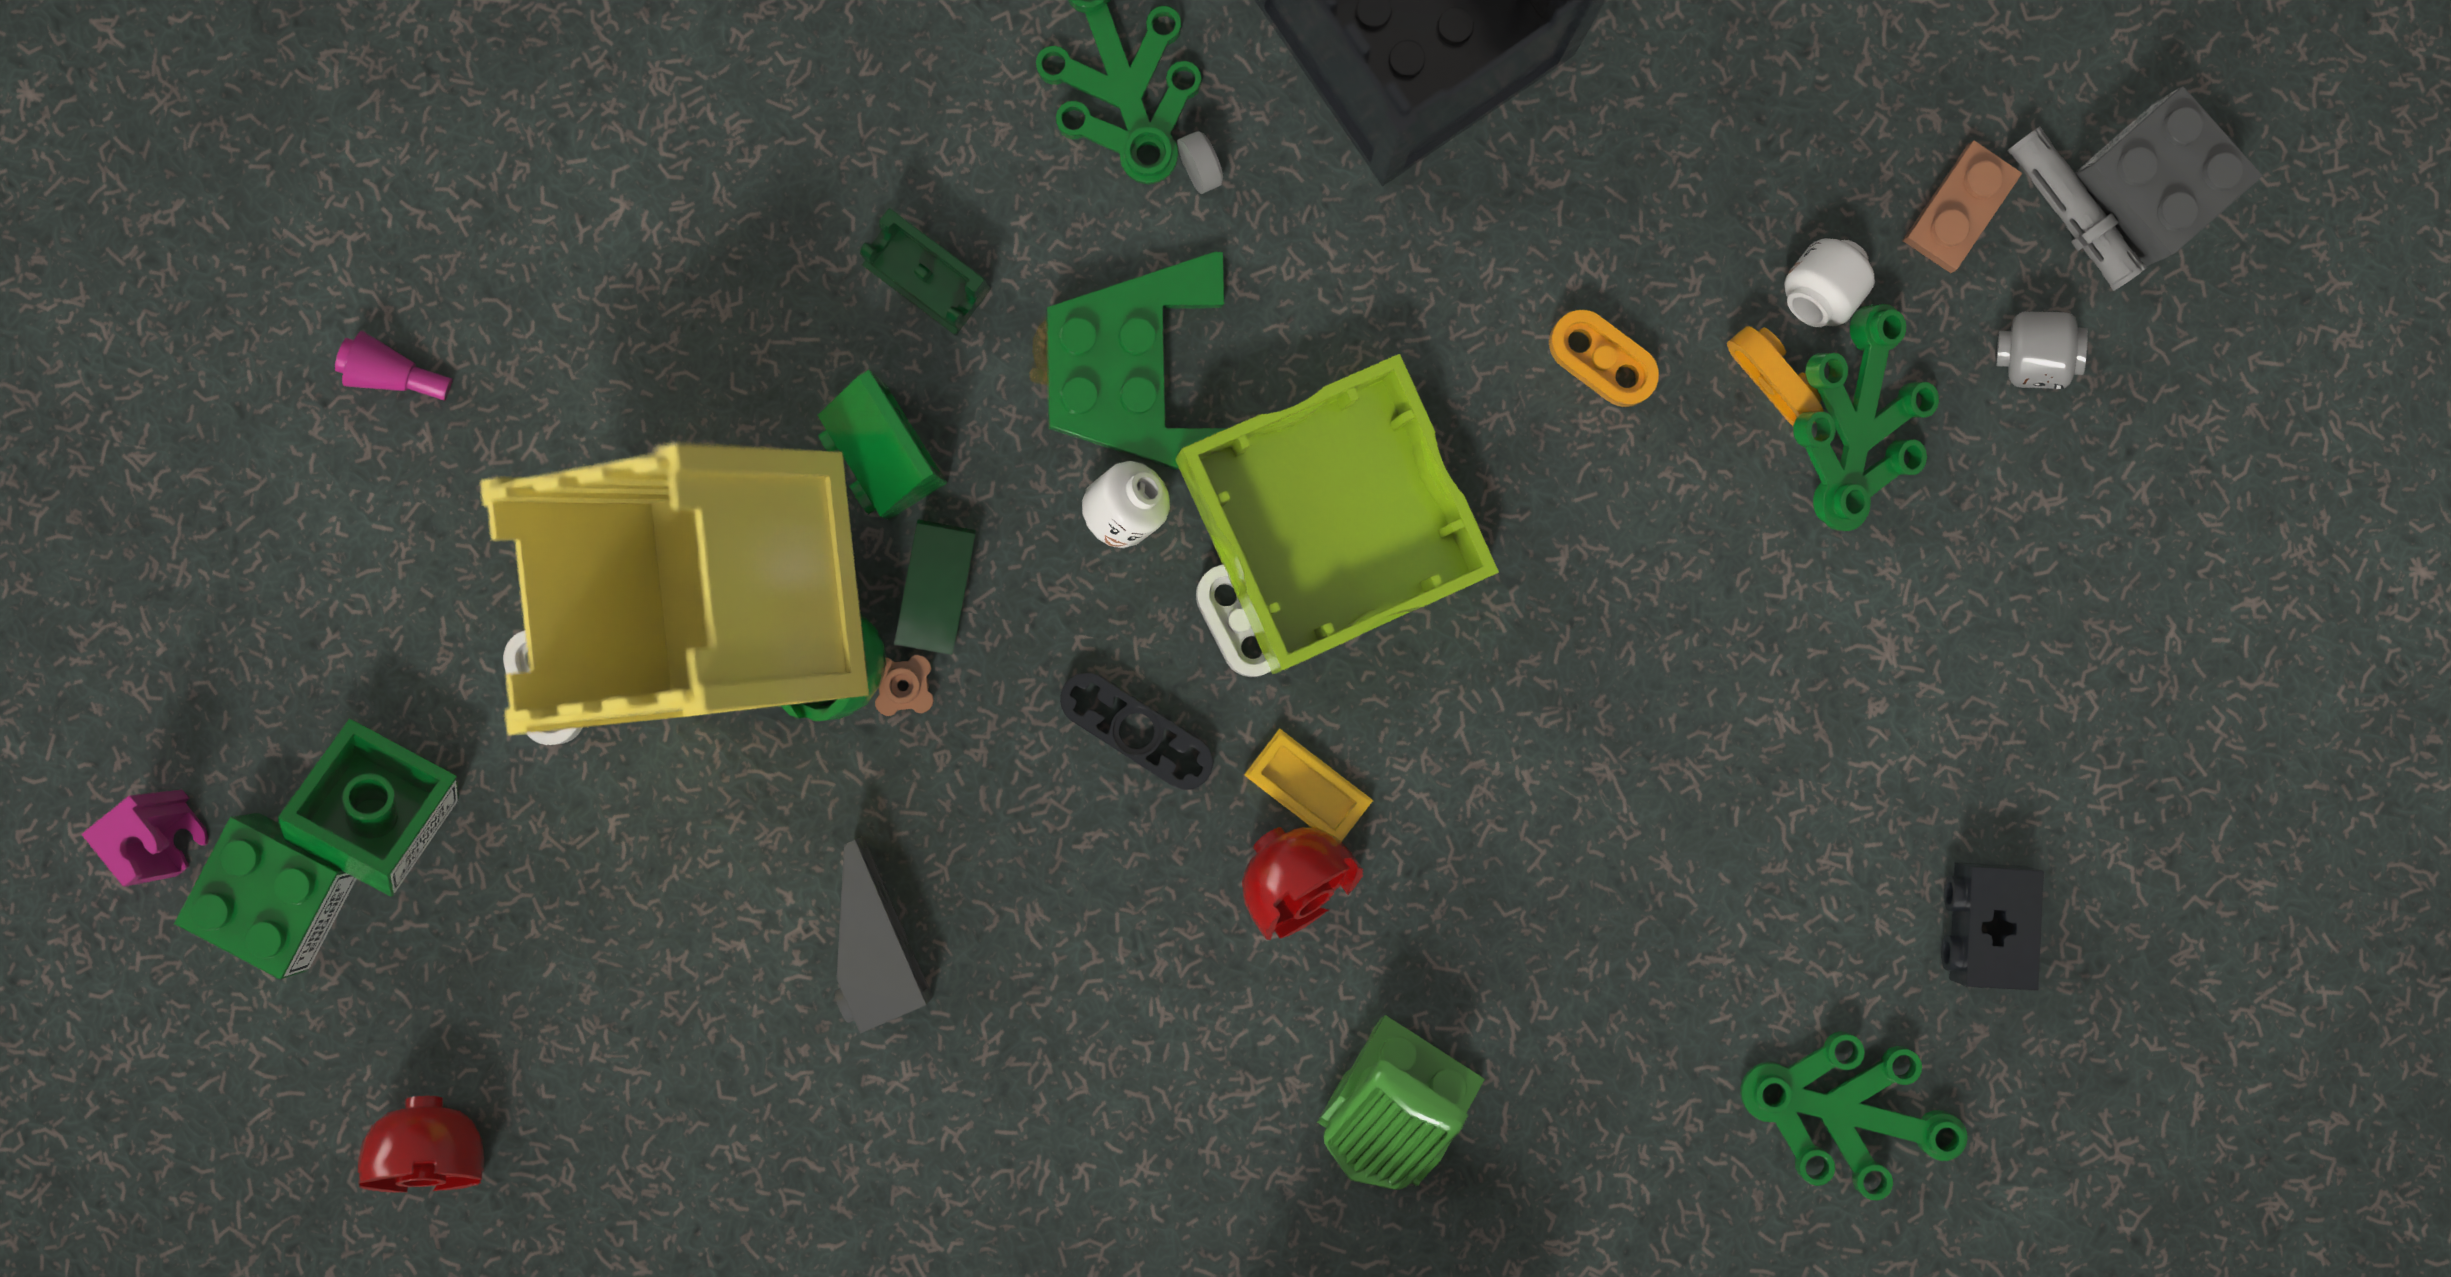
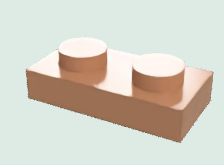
M1973 140L1961 153L1902 241L1949 273L1956 271L2022 175V172Z

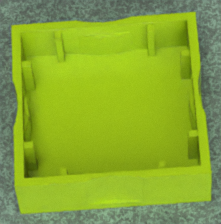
M1400 354L1326 385L1313 396L1293 407L1274 413L1260 414L1184 447L1175 458L1272 674L1292 667L1400 616L1499 573L1464 494L1453 482L1443 464L1437 446L1435 430Z

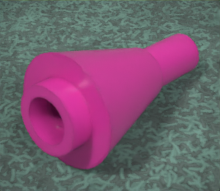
M363 330L357 334L354 340L344 339L335 362V371L343 373L342 384L346 387L407 391L410 389L446 401L453 381L452 378L416 367L414 362Z

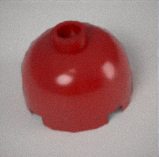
M1278 827L1263 835L1253 846L1257 854L1248 863L1242 880L1245 906L1266 940H1271L1274 931L1280 939L1288 937L1307 927L1329 911L1320 907L1332 897L1334 891L1340 886L1348 895L1363 877V868L1350 850L1337 837L1323 830L1301 827L1285 833L1283 828Z
M414 1096L406 1098L405 1109L391 1111L382 1116L370 1127L364 1137L358 1159L359 1187L380 1192L408 1193V1187L436 1186L433 1191L463 1189L480 1184L484 1170L483 1142L474 1122L461 1111L443 1108V1098L439 1096Z

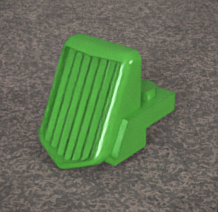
M1385 1015L1380 1018L1352 1068L1346 1071L1317 1123L1326 1128L1323 1133L1324 1144L1349 1180L1393 1190L1403 1189L1411 1183L1419 1186L1420 1182L1441 1161L1452 1139L1460 1132L1468 1117L1467 1111L1485 1079Z

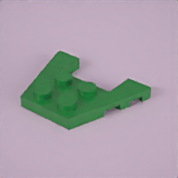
M1212 252L1047 307L1048 429L1112 450L1136 455L1174 470H1180L1175 458L1182 448L1226 430V428L1165 427L1163 308H1222L1224 305L1223 252Z

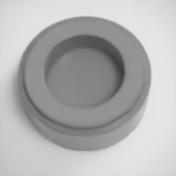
M1195 131L1178 139L1177 145L1181 160L1195 189L1200 194H1203L1221 186L1223 182L1221 165L1206 135L1200 131Z

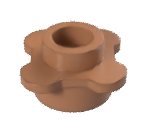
M920 655L912 656L909 661L894 662L890 658H885L886 667L882 683L879 686L880 695L875 700L877 710L885 716H892L898 710L913 709L917 713H925L930 710L934 703V697L928 691L929 681L927 676L931 672L930 662ZM906 680L909 687L906 691L899 690V681Z

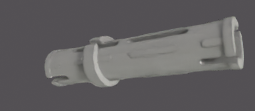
M2039 126L2009 148L2008 152L2022 166L2055 213L2065 223L2067 229L2075 238L2071 243L2076 250L2079 251L2083 248L2089 258L2093 260L2102 272L2112 290L2115 291L2139 275L2147 267L2136 253L2132 251L2115 227L2119 223L2112 213L2109 215L2105 214L2065 159L2061 157L2051 144L2052 142L2043 132L2044 130Z

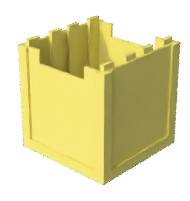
M672 444L655 448V455L532 478L497 477L481 480L483 506H488L491 539L516 541L529 672L506 674L510 709H505L508 735L869 696L842 452Z

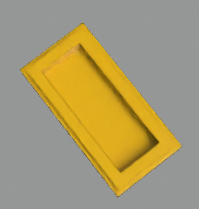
M1280 728L1244 774V776L1309 826L1323 830L1337 837L1341 842L1373 801Z

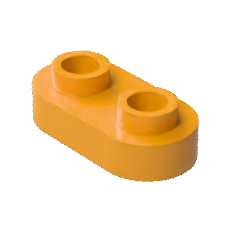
M1575 310L1564 315L1554 325L1549 337V348L1554 360L1608 402L1621 407H1630L1641 403L1654 392L1659 379V370L1653 356L1601 316L1588 310ZM1581 332L1588 338L1589 346L1587 351L1578 353L1570 348L1568 338L1571 333ZM1628 367L1634 372L1636 380L1632 387L1624 388L1617 383L1615 375L1618 368Z
M1746 326L1727 342V347L1732 357L1793 427L1795 420L1800 414L1823 411L1820 404L1822 398L1818 390L1809 384L1805 373L1801 372L1797 375L1783 358L1786 354L1785 347L1769 329L1763 327L1757 331L1753 327Z

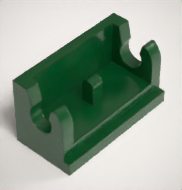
M888 208L879 220V227L882 230L872 244L865 242L861 247L860 255L865 259L862 266L956 336L991 290L984 278L892 209Z

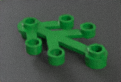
M1068 0L1075 10L1085 13L1107 75L1071 59L1067 51L1059 46H1048L1039 52L1036 58L1038 74L1048 84H1068L1119 108L1127 130L1091 116L1089 109L1079 101H1068L1062 104L1056 113V123L1060 133L1069 139L1084 137L1120 154L1123 170L1136 182L1156 184L1165 180L1174 171L1178 161L1177 145L1171 134L1187 100L1193 98L1201 88V73L1198 67L1189 61H1179L1169 68L1166 75L1168 90L1151 122H1149L1142 99L1167 45L1175 42L1181 34L1182 25L1178 12L1169 6H1159L1149 13L1146 20L1147 33L1131 67H1129L1107 6L1110 0ZM1161 16L1170 17L1175 22V28L1167 35H1160L1153 29L1154 21ZM1059 56L1065 61V67L1062 72L1051 75L1044 71L1043 64L1048 57ZM1180 71H1188L1195 77V83L1187 90H1180L1173 84L1175 74ZM1073 110L1079 111L1085 116V122L1082 127L1075 130L1068 129L1063 124L1065 114ZM1146 145H1152L1160 152L1158 161L1152 165L1141 163L1137 157L1139 150Z
M1888 304L1862 306L1854 313L1851 319V339L1855 346L1863 351L1853 404L1843 385L1848 376V365L1842 355L1838 353H1818L1809 359L1806 366V378L1809 384L1818 390L1828 413L1816 411L1800 414L1795 420L1793 433L1797 443L1805 447L1821 480L1813 497L1814 511L1822 522L1837 531H1851L1862 525L1870 511L1871 497L1899 475H1916L1920 473L1925 467L1927 460L1926 449L1920 441L1895 440L1888 446L1885 457L1864 471L1868 450L1910 418L1931 416L1939 404L1938 391L1934 385L1929 382H1911L1902 386L1898 397L1876 413L1889 350L1895 348L1902 341L1906 333L1904 316ZM1826 363L1830 369L1828 379H1826L1824 374ZM1917 393L1920 394L1922 399V403L1919 408L1916 404ZM1814 421L1817 425V434L1815 438L1812 435V425ZM1836 430L1844 445L1840 462L1830 445ZM1906 450L1910 457L1907 465L1904 463V453Z
M1838 1031L1831 1034L1826 1039L1824 1046L1787 1068L1775 1062H1764L1751 1068L1744 1076L1740 1088L1744 1107L1758 1120L1775 1122L1796 1158L1795 1168L1797 1173L1811 1185L1820 1186L1828 1183L1835 1174V1162L1825 1150L1814 1146L1797 1112L1821 1118L1853 1172L1852 1183L1855 1189L1870 1200L1876 1201L1887 1197L1893 1188V1178L1884 1166L1873 1160L1854 1127L1917 1142L1919 1148L1924 1153L1939 1161H1949L1958 1157L1966 1147L1968 1137L1964 1124L1957 1117L1946 1111L1933 1110L1918 1118L1861 1103L1893 1083L1908 1085L1920 1077L1922 1062L1915 1052L1906 1047L1894 1046L1889 1048L1883 1054L1881 1061L1827 1093L1805 1089L1804 1087L1834 1067L1842 1070H1852L1861 1064L1865 1053L1864 1046L1857 1037L1848 1032ZM1848 1040L1853 1046L1851 1056L1843 1061L1837 1060L1835 1056L1836 1046L1840 1042ZM1907 1055L1910 1060L1908 1071L1902 1075H1895L1892 1068L1894 1060L1899 1056ZM1769 1084H1779L1781 1087L1780 1098L1774 1103H1765L1763 1100L1764 1089ZM1943 1128H1951L1953 1132L1951 1143L1945 1147H1938L1936 1144L1937 1133ZM1814 1156L1823 1157L1824 1167L1822 1171L1816 1175L1807 1174L1806 1164L1808 1160ZM1871 1171H1879L1881 1174L1879 1186L1872 1190L1865 1189L1863 1184L1865 1176Z

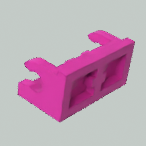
M183 790L129 795L81 834L123 887L177 877L189 867L183 852L178 850L173 842L174 835L178 830L186 829L190 831L193 835V840L201 846L208 844L207 830L185 803L190 798Z

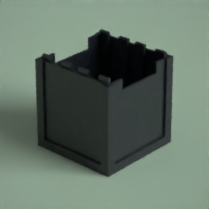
M1255 0L1382 187L1572 58L1578 51L1606 1Z

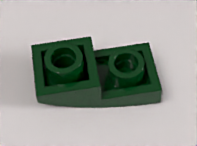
M917 519L895 634V645L953 655L976 530Z

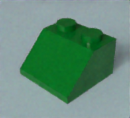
M870 370L859 375L817 415L826 429L818 434L821 443L826 451L842 452L843 461L847 462L857 478L849 486L857 501L868 515L876 510L880 517L889 520L947 484L946 479L888 386Z

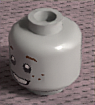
M2020 312L2013 319L2011 331H1999L1996 366L2008 367L2009 379L2016 387L2066 388L2072 382L2074 375H2084L2088 330L2087 328L2078 327L2076 318L2070 313Z

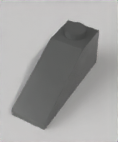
M864 836L844 844L836 977L840 988L835 990L836 1002L843 1018L847 1023L855 1021L860 1034L927 1005L933 998Z

